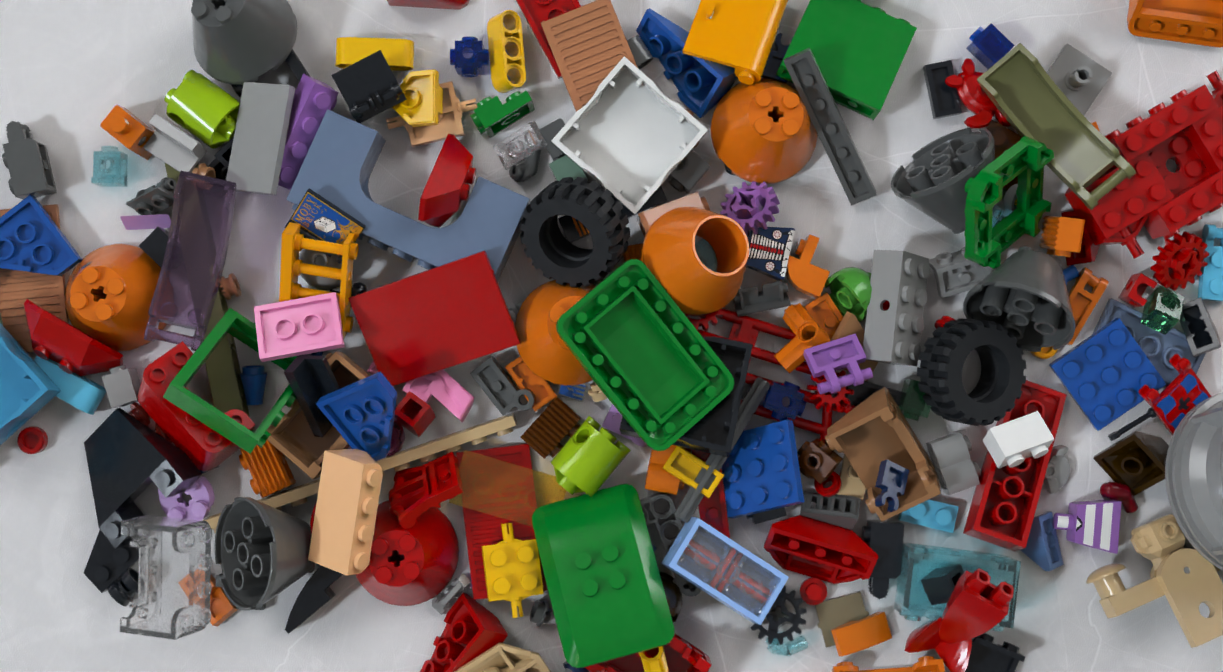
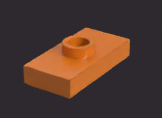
M521 357L505 366V369L519 389L526 388L533 392L535 403L532 408L535 412L557 397L548 381L534 374Z

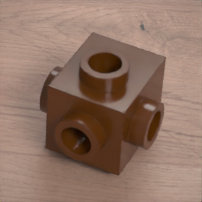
M817 438L811 442L806 441L797 451V454L800 455L798 458L800 472L809 479L814 478L820 484L829 478L843 460L834 450L830 449L824 439L820 440Z

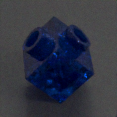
M462 37V41H455V49H450V65H455L457 74H460L462 77L473 78L478 75H485V65H489V49H485L483 42L478 41L476 37ZM473 53V56L471 58H465L463 54Z
M785 381L784 385L771 382L762 408L772 411L771 417L780 421L787 420L788 418L795 420L796 415L801 417L807 401L803 400L805 394L799 392L800 386ZM784 397L789 399V405L786 407L782 404Z

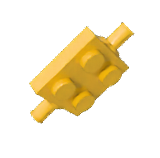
M513 523L501 524L503 541L495 545L481 547L488 602L498 600L511 601L512 618L524 616L522 600L529 596L544 594L536 539L525 541L514 539Z

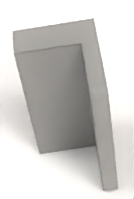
M155 114L149 123L156 131L144 145V149L184 176H189L207 151L198 141Z

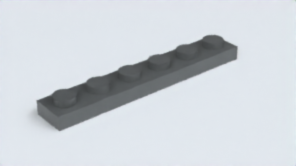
M810 47L785 58L784 64L806 107L851 206L876 196L874 185Z

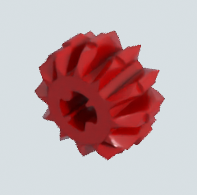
M841 370L837 377L844 376L846 372ZM812 375L810 377L817 384L826 381L824 375L821 376V379L819 377L813 378ZM817 384L816 386L807 385V390H815L816 393L808 397L809 401L818 398L819 401L816 403L815 408L820 409L825 403L826 413H831L832 404L837 412L842 411L839 401L849 405L851 403L850 400L844 396L845 394H854V390L843 387L840 392L835 393V396L832 397L830 394H820Z

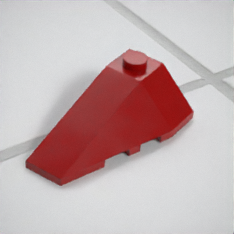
M462 593L447 612L444 622L447 623L441 637L436 636L433 643L436 646L430 660L424 662L420 672H454L499 642L503 643L508 634L493 613L476 600H473L467 593Z

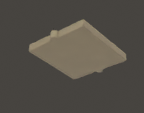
M860 591L825 600L815 605L819 620L817 626L821 629L826 648L835 645L831 632L832 629L847 622L859 621L869 616V612L865 610Z

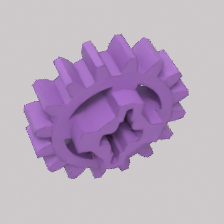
M754 181L749 186L746 182H742V188L740 189L734 186V193L732 195L726 194L727 202L721 203L723 210L720 214L736 221L743 228L746 235L749 230L757 234L759 227L766 230V223L768 221H775L773 214L779 213L777 205L780 204L772 186L768 187L766 182L758 185Z

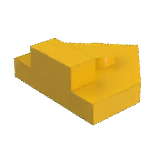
M435 69L409 72L403 79L404 82L400 85L407 100L392 108L412 127L438 125V115H443V88L439 86V72Z

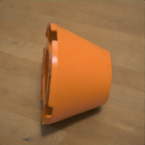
M679 207L660 216L649 228L642 247V262L681 311L689 315L707 314L726 306L740 289L749 256L747 235L736 221L699 207ZM696 235L705 239L714 249L717 257L716 272L708 269L699 259L695 249Z

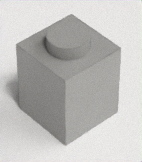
M126 365L110 369L109 375L102 376L111 408H121L138 402L141 382L137 369H127Z

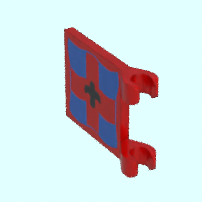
M1175 354L1169 360V363L1180 374L1160 394L1157 390L1150 389L1146 384L1138 391L1140 396L1152 407L1172 436L1184 416L1197 404L1211 397L1191 368L1190 361L1186 358L1181 359L1178 354Z

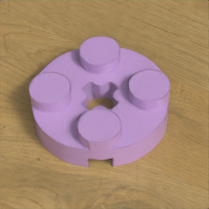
M204 476L199 477L185 491L186 495H191L192 499L188 501L189 503L183 500V493L165 498L158 489L161 507L168 520L173 524L192 525L207 517L211 506L214 504L213 488Z

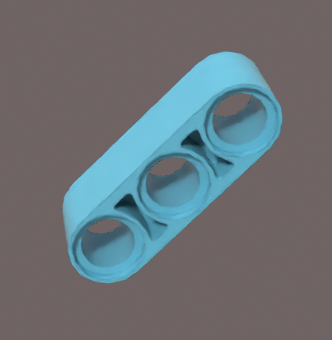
M36 355L34 361L61 390L56 397L85 413L94 415L106 394L105 388L85 376L66 373L59 368L58 363L51 359L44 360Z

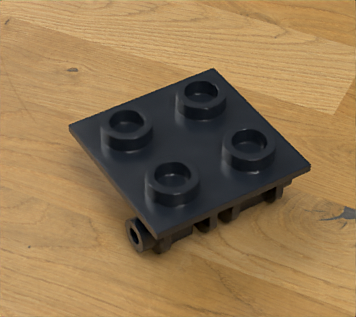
M381 50L331 75L346 101L351 115L358 123H362L407 100Z

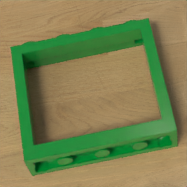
M229 308L169 384L163 398L251 454L256 445L262 448L271 435L267 431L270 425L276 428L285 415L281 411L285 405L290 408L296 397L290 384L255 433L185 388L227 333L259 353L256 324ZM297 356L271 360V362L286 370Z

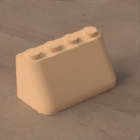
M359 449L325 450L308 560L346 576L362 573L370 562L383 472L381 466L367 452Z

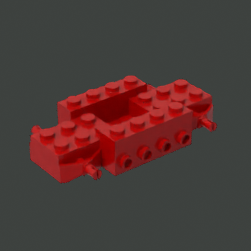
M1217 70L1206 76L1215 89L1212 91V95L1205 84L1189 93L1184 89L1170 97L1172 103L1167 106L1162 102L1148 110L1150 116L1142 119L1141 116H1138L1125 124L1128 128L1120 133L1116 129L1105 136L1119 150L1120 155L1135 169L1136 174L1130 179H1124L1097 201L1098 205L1090 210L1070 188L1067 189L1064 195L1078 218L1085 220L1084 227L1089 231L1095 246L1126 245L1133 259L1144 254L1136 240V236L1143 225L1152 239L1162 236L1166 239L1174 236V233H1179L1181 227L1192 225L1202 219L1201 215L1208 211L1211 213L1223 206V80ZM1168 159L1176 162L1177 169L1175 173L1167 169L1166 161ZM1115 165L1090 184L1086 190L1091 193L1118 171L1119 168Z

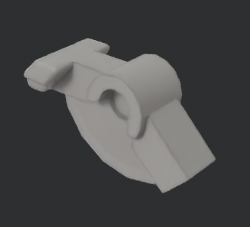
M1057 445L1052 448L1045 474V486L1047 492L1051 494L1060 491L1059 488L1067 482L1070 474V465L1064 457L1068 447L1064 445Z
M464 574L458 579L455 578L445 589L447 593L444 596L439 593L432 600V607L441 615L447 614L453 606L450 601L453 598L457 599L471 580Z

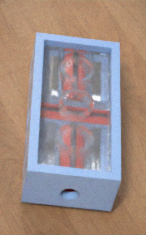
M691 517L689 522L684 524L661 562L662 565L747 620L761 625L789 578L697 517Z

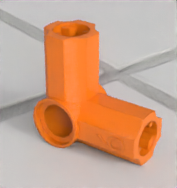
M800 303L796 305L791 304V306L784 310L785 313L782 317L796 337L774 355L788 373H791L805 361L803 355L805 349L830 342L826 332Z

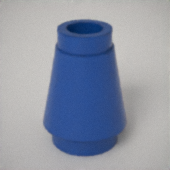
M263 365L243 366L240 377L247 405L263 404L267 379L265 367Z

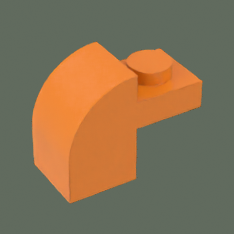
M809 234L805 240L800 239L795 251V254L799 255L798 259L789 255L785 275L788 282L797 291L814 298H819L830 271L810 264L820 238Z

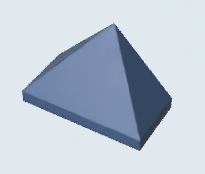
M1046 512L1034 517L1026 548L1021 549L1025 555L1045 571H1051L1063 565L1056 529L1053 527L1052 512Z

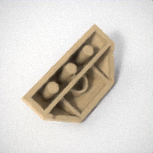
M499 642L454 672L551 671L539 653Z

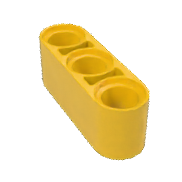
M505 10L489 19L487 23L491 80L495 90L500 93H507L519 88L526 81L521 19L515 11Z
M340 37L336 39L335 66L344 69L381 50L392 71L413 70L414 42L407 39Z

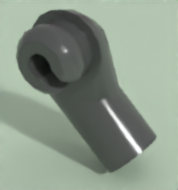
M529 147L526 161L518 166H512L509 170L510 177L516 182H524L534 176L538 170L541 150Z

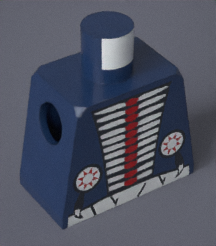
M759 227L757 234L749 230L747 235L749 256L746 268L775 280H784L795 229L767 227L765 230Z

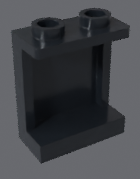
M983 633L972 638V649L965 672H1015L1019 660L1024 662L1025 656L1018 652L1019 647L1005 641L1003 645L993 642V636Z

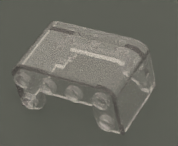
M153 515L121 521V535L130 536L133 540L130 541V547L139 548L138 599L129 602V607L133 608L130 615L120 618V632L176 640L203 630L211 620L212 529L209 523L201 520Z

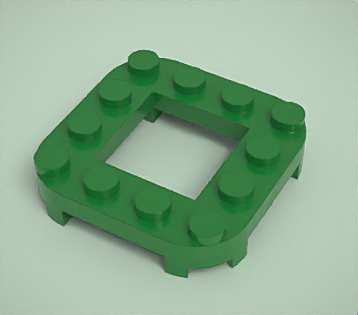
M1024 136L1011 148L1005 150L1002 155L987 164L976 177H970L965 184L967 197L964 211V257L983 267L989 266L995 269L1001 265V253L1024 234L1035 237L1041 231L1038 228V223L1045 212H1050L1052 206L1051 202L1043 199L1044 166L1054 159L1053 150L1048 149L1044 143ZM1018 176V187L1016 190L1017 209L1008 216H1005L992 228V207L1002 200V188Z

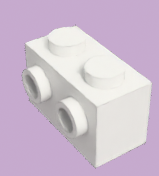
M1036 411L989 428L982 441L999 469L1007 465L1010 468L1015 467L1031 456L1036 459L1048 453V448L1054 441V437L1040 413Z

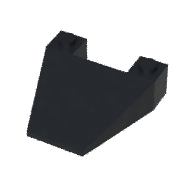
M121 408L115 409L84 442L98 526L115 549L135 542L152 525L134 502L152 482L167 498L185 492L202 475L185 452Z

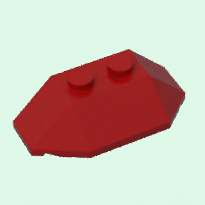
M453 134L447 135L420 197L418 220L438 228L458 211L462 200H467L470 189L469 184L473 185L476 175V168H472V154Z
M27 299L24 302L32 349L40 358L44 360L51 359L58 363L59 368L66 373H75L79 376L107 372L112 368L123 365V354L92 338Z
M802 515L772 523L764 543V549L771 554L782 569L818 578L833 584L851 582L860 578L862 580L869 579L878 560V554L852 530Z

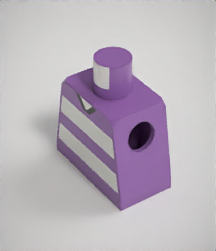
M1111 499L1070 502L1068 514H1054L1053 527L1054 529L1067 530L1066 539L1068 541L1118 554L1122 502Z

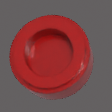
M27 427L18 435V446L27 454L40 453L48 444V436L39 427Z

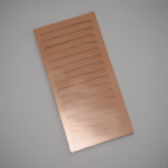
M597 0L541 22L576 112L587 104L595 94L598 86L624 56L637 67L611 0Z
M43 205L42 207L60 229L58 205ZM11 209L0 210V217ZM0 268V313L3 326L27 353L34 352L26 321L24 302L28 299L69 324L65 305V275L55 276Z

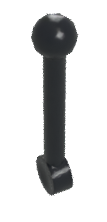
M1152 407L1149 408L1143 416L1118 431L1109 434L1110 441L1119 438L1120 435L1146 419L1156 417L1157 414Z

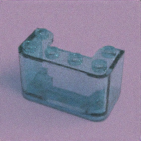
M903 543L901 574L897 579L894 608L899 612V615L904 616V619L921 621V617L933 620L942 617L947 603L931 605L924 591L921 579L934 569L961 564L964 572L967 570L973 573L979 568L988 572L991 577L990 583L998 586L1001 582H1006L1014 587L1008 614L990 630L1003 632L1004 627L1013 628L1021 561L1000 554Z

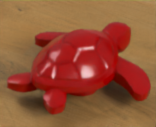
M966 58L961 67L963 72L959 73L958 76L951 75L945 79V83L948 86L957 88L958 95L966 108L976 114L968 117L964 123L970 128H984L991 123L992 117L995 116L1001 125L1011 126L977 82V78L983 73L975 72L974 62Z

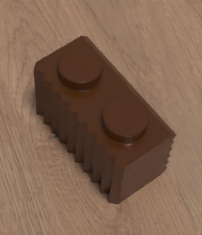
M557 396L524 432L521 438L544 459L548 455L553 458L563 447L560 441L566 435L571 438L581 426L578 423L581 417Z

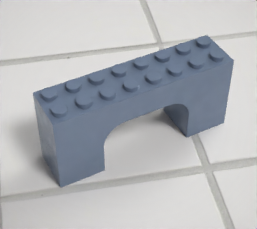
M327 109L286 199L294 204L292 209L296 210L305 193L310 188L366 225L358 237L359 240H362L363 236L369 238L367 242L384 251H387L388 247L393 248L392 253L409 262L415 258L419 260L417 264L427 270L485 250L498 283L521 232L520 221L523 218L525 208L531 202L530 199L479 176L461 216L454 223L442 228H433L375 203L370 196L368 188L369 178L386 140L378 131Z

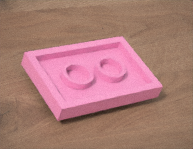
M336 292L254 307L259 359L262 362L345 347L339 299Z

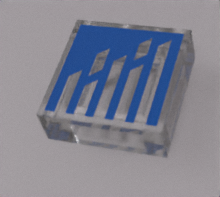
M588 382L574 386L559 385L557 395L583 402Z

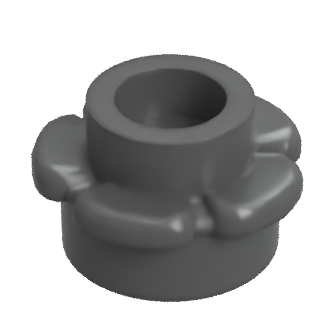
M537 600L531 609L530 621L536 623L537 627H540L543 623L547 624L551 618L552 608L549 607L547 601L541 602Z

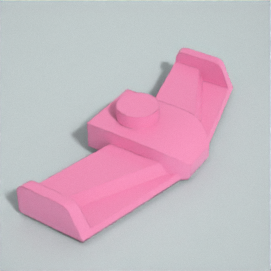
M374 360L367 370V373L372 375L378 373ZM445 370L407 381L402 389L405 394L410 391L427 404L433 396L462 423L474 402V396Z

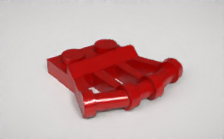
M454 452L445 454L422 466L396 471L393 479L395 482L394 486L388 493L389 501L391 502L389 506L390 513L398 518V523L403 529H410L415 525L416 518L430 507L441 508V502L463 493L458 458Z

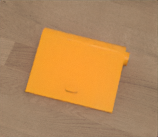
M701 0L685 42L683 54L734 67L735 75L743 84L752 85L759 82L788 0Z

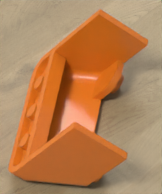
M1129 0L1128 29L1135 36L1220 48L1223 47V0Z

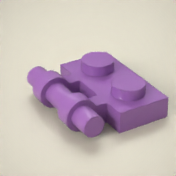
M856 333L804 350L803 355L813 378L825 376L826 381L817 384L820 394L827 392L831 394L837 393L843 387L852 384L858 386L863 384L865 380L873 378L870 368L860 370L858 365L865 362L866 355ZM844 368L848 369L849 374L837 377L835 371Z

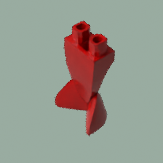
M980 568L973 573L966 570L959 578L942 617L912 631L906 641L904 651L913 653L935 649L950 672H965L972 649V638L986 633L1008 614L1014 587L1006 582H1001L998 586L991 584V577L988 572Z

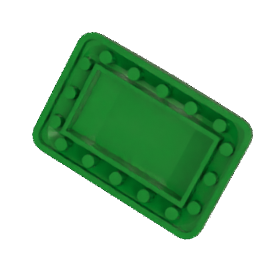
M630 259L624 262L557 320L556 329L561 339L615 408L652 450L664 451L668 449L733 390L734 378L730 371L647 266L640 260Z
M616 485L598 490L592 497L584 494L543 505L534 511L532 524L564 656L572 667L584 668L665 646L672 641L675 629L639 495L632 485Z

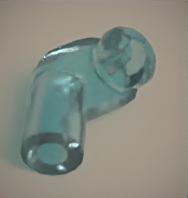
M804 636L795 638L792 642H783V645L779 644L778 639H774L772 644H768V637L766 639L768 651L771 654L791 656L807 649L808 643Z

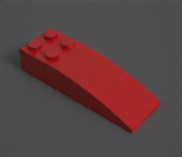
M1026 380L1025 384L1021 386V391L1023 392L1020 399H1016L1014 402L1016 404L1010 412L1005 411L1006 416L997 421L996 426L1038 411L1055 441L1067 394ZM1054 441L1049 446V451L1045 455L1036 459L1031 456L1026 458L1021 464L1011 468L1007 465L998 469L987 450L981 469V476L979 477L980 484L976 485L963 534L1014 552L1026 548Z

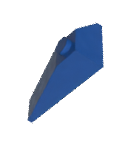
M652 9L646 10L636 30L651 55L658 58L666 70L663 73L667 80L671 79L679 92L676 94L680 100L699 118L704 117L733 86L737 79L735 68L683 54V48L689 32Z

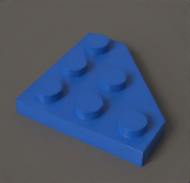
M29 195L0 217V268L62 276L82 261V258L35 196Z
M381 371L320 397L316 405L352 449L367 452L375 461L387 456L391 445L397 391Z

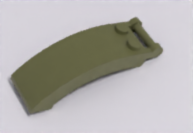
M1021 43L977 78V82L1021 137L1027 136L1044 143L1048 149L1053 150L1054 159L1046 165L1090 210L1098 205L1097 201L1124 179H1130L1136 174L1135 169L1120 155L1119 150L1071 103L1050 78L1038 59ZM1115 165L1119 168L1118 171L1091 193L1086 190L1090 184Z

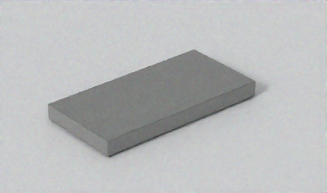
M244 82L224 189L276 195L295 87L282 84Z

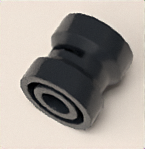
M127 568L122 573L121 579L113 581L107 587V590L117 603L126 607L133 601L135 594L142 593L147 588V583L136 570Z

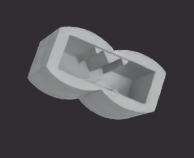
M954 432L926 443L944 494L951 495L980 484L978 477L981 476V471L977 462H972L969 451H972V446L966 435L963 436L960 432Z

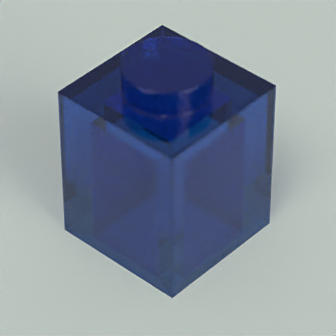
M991 23L985 29L980 26L969 37L972 43L966 49L989 69L1015 45Z

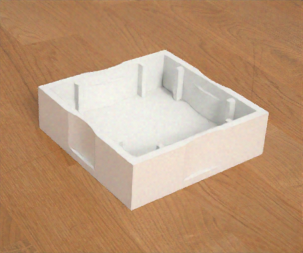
M624 56L598 86L593 97L571 117L551 142L595 181L601 184L603 188L612 192L613 196L635 215L707 133L708 129L681 105L666 97L649 77Z

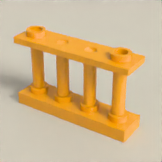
M289 222L282 233L279 302L332 293L302 287L301 284H298V276L301 274L341 280L340 293H337L343 338H345L347 333L352 332L354 317H350L351 304L348 298L351 297L353 260L357 259L359 245L354 243L355 234L349 233L343 244L304 238V235L300 234L301 224ZM307 249L342 255V269L303 263V260L299 259V251Z

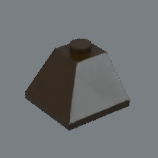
M1135 431L1096 454L1093 459L1114 482L1127 485L1131 489L1133 496L1165 479V464L1169 445L1161 437Z

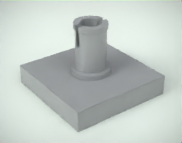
M1067 43L1047 71V74L1084 116L1112 72Z

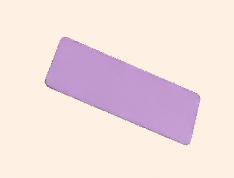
M168 214L120 217L126 230L174 227Z

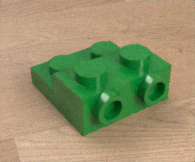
M520 91L511 94L506 98L507 103L505 104L501 103L498 96L494 98L489 96L478 102V108L470 116L481 134L486 132L489 138L534 111V104L528 92L520 93Z

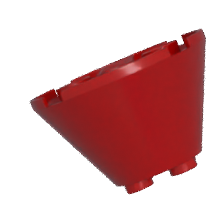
M389 500L378 504L369 565L362 573L356 574V577L372 596L385 603L397 606L421 604L438 595L448 585L456 571L459 559V542L456 531L448 517L435 507H430L417 517L416 523L412 528L403 529L398 523V518L390 513L389 506L391 502Z

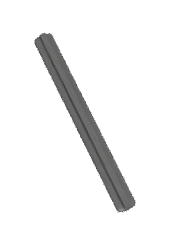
M758 377L755 379L740 404L731 451L770 388V384L762 378ZM715 454L709 455L705 462L706 465H710L708 470L703 467L701 468L694 480L699 485L696 489L692 486L689 488L674 513L676 518L685 523L689 522L705 496L701 493L703 487L707 490L709 489L716 477L712 472L714 469L720 471L728 457Z

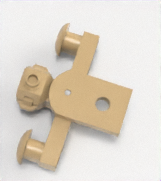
M1172 514L1132 529L1131 542L1136 552L1151 560L1153 564L1150 572L1151 579L1125 589L1118 572L1125 569L1126 566L1122 564H1109L1092 572L1086 580L1087 584L1094 583L1101 598L1099 602L1108 619L1122 615L1165 595L1191 648L1198 647L1223 635V583L1217 573L1221 569L1206 560L1196 549L1184 548L1186 537ZM1202 602L1210 610L1207 618L1203 617L1199 612V605Z

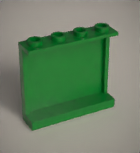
M810 0L776 76L793 83L784 64V59L810 47L835 103L874 120L882 109L917 28L910 25L908 21L886 14L884 10L862 3L861 0Z

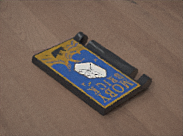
M310 188L285 226L286 228L289 222L301 224L300 234L304 235V238L339 244L344 243L349 233L355 234V243L366 225ZM323 252L324 254H326V255L329 256V257H331V256L333 255V254H331V253H325V252ZM339 255L336 260L339 264H342V255Z

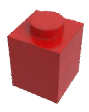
M410 391L395 408L394 416L397 422L418 438L436 418L431 406Z

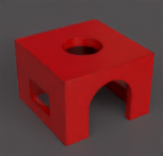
M1142 273L1131 275L1118 298L1134 308L1142 307L1147 300L1141 296L1147 286L1154 289L1157 282Z

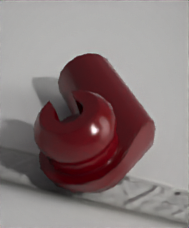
M1116 482L1101 485L1100 494L1105 498L1121 501L1126 513H1132L1138 509L1131 489L1127 485Z

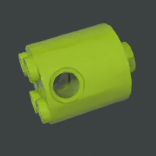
M194 70L188 71L178 88H172L166 94L164 101L168 103L166 110L168 117L211 149L220 147L234 137L240 102L201 73H197Z
M590 416L586 418L551 460V464L555 469L556 482L572 495L585 492L592 497L631 451L619 440L615 444L614 442L617 438L607 429L602 427L598 430L601 425Z

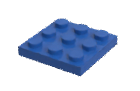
M1115 318L1049 364L1097 431L1142 402L1144 399L1138 391L1145 384L1150 389L1157 391L1167 385L1120 318Z
M783 420L743 431L730 456L721 467L722 474H724L723 484L728 518H738L804 503L793 421Z

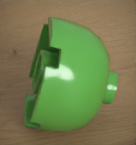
M846 267L831 275L825 283V289L828 286L830 287L831 293L829 296L840 313L844 316L848 311L854 314L859 322L866 318L872 292L870 284L871 273L856 267Z

